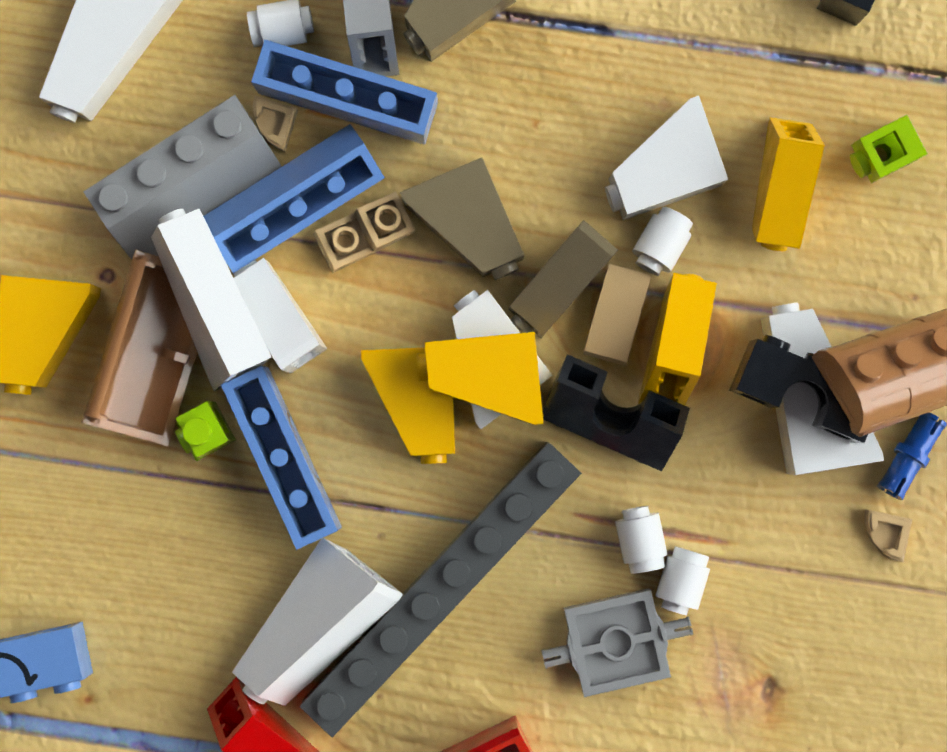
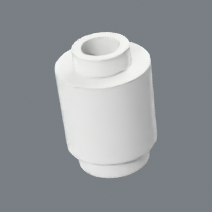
M286 0L257 5V10L247 12L249 32L254 47L263 46L264 40L285 46L307 43L306 34L314 32L310 7H301L299 0Z
M662 207L659 214L652 215L632 250L638 257L636 264L643 270L659 276L661 271L670 273L691 238L689 230L693 225L692 221L671 208Z
M648 506L623 510V519L615 521L623 561L624 564H629L630 573H644L664 568V556L668 554L659 513H650Z
M676 546L672 556L667 555L665 567L655 595L658 598L664 599L662 608L682 615H687L689 608L698 610L710 569L706 567L709 560L708 556Z

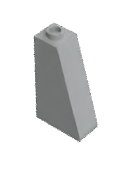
M343 0L346 33L353 67L382 76L399 75L390 0Z

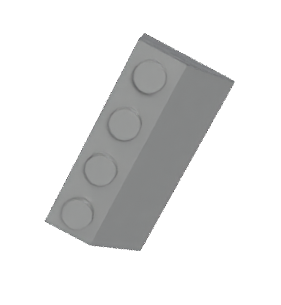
M234 95L83 192L108 231L132 260L135 249L158 256L151 236L157 225L160 224L158 220L162 216L177 209H184L186 214L200 209L204 216L282 166L239 99Z

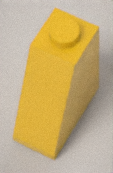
M769 117L752 223V231L756 242H761V246L766 249L786 251L787 247L801 248L825 147L813 124Z
M673 273L664 293L638 404L644 400L649 390L682 405L686 404L701 376L717 283L704 280L694 274L682 275Z
M1 275L0 383H5V393L31 395L32 386H48L97 303L101 293L100 287L88 283Z
M535 332L424 342L425 353H417L419 381L428 380L430 390L531 425L543 424Z
M425 347L361 350V360L410 456L420 455L421 464L447 463V454H456L453 397L430 390L428 380L419 381L417 353H425Z

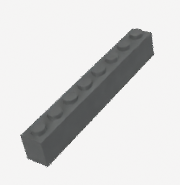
M545 442L405 590L400 600L371 626L305 696L299 707L333 738L582 473L553 445Z

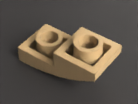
M395 191L357 208L355 213L315 230L313 235L331 272L334 273L414 233L415 229Z
M609 263L585 345L584 355L623 366L627 365L650 284L651 274Z

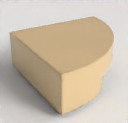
M255 95L253 114L259 131L272 146L286 152L298 109Z
M865 509V527L873 545L885 556L904 563L912 519Z

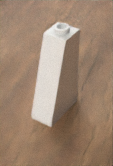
M76 0L39 96L40 99L51 106L50 114L72 123L76 122L77 117L92 121L183 0Z
M177 209L158 220L160 224L157 225L151 238L213 390L216 391L222 388L221 384L264 365L271 358V355L200 209L187 214L184 209Z
M798 303L772 307L773 315L761 318L763 336H773L791 345L789 352L805 358L807 353L815 354L819 350L831 347L813 309L800 311ZM796 382L787 389L780 406L776 408L786 474L800 475L884 461L883 452L874 433L868 434L865 443H852L812 426L819 405L814 390L801 382Z
M321 538L232 673L245 684L242 689L243 692L254 701L265 704L269 700L286 706L400 600L403 594L350 551L325 538Z

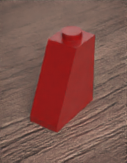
M237 677L207 708L220 749L223 752H319L268 703L260 704L248 697L242 690L245 684Z

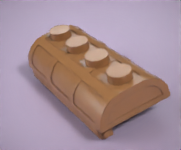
M137 249L134 250L132 262L81 423L168 446L197 350L159 256Z
M947 308L881 331L866 334L863 337L834 347L819 350L813 354V361L851 422L849 425L852 433L862 437L947 406Z

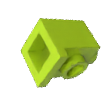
M905 115L854 142L851 145L854 153L850 154V161L857 175L861 178L867 176L872 184L917 161L928 153L908 115ZM876 147L886 151L887 159L885 162L881 161L875 150Z
M206 401L175 418L179 428L175 430L176 436L187 454L192 452L196 461L236 441L216 402Z

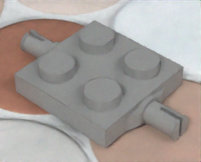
M650 588L564 607L568 627L567 645L541 651L545 669L571 662L579 675L583 696L587 697L671 678L666 657L667 640L688 635L692 636L693 630L690 627L692 625L689 617L663 623L656 612L652 591Z

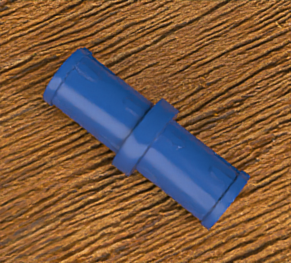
M930 412L918 417L904 443L899 442L895 447L894 452L896 456L882 480L877 484L880 490L884 491L886 489L885 493L898 500L904 499L905 493L920 468L927 467L930 461L928 454L943 429L947 426L944 420L937 422L939 417Z

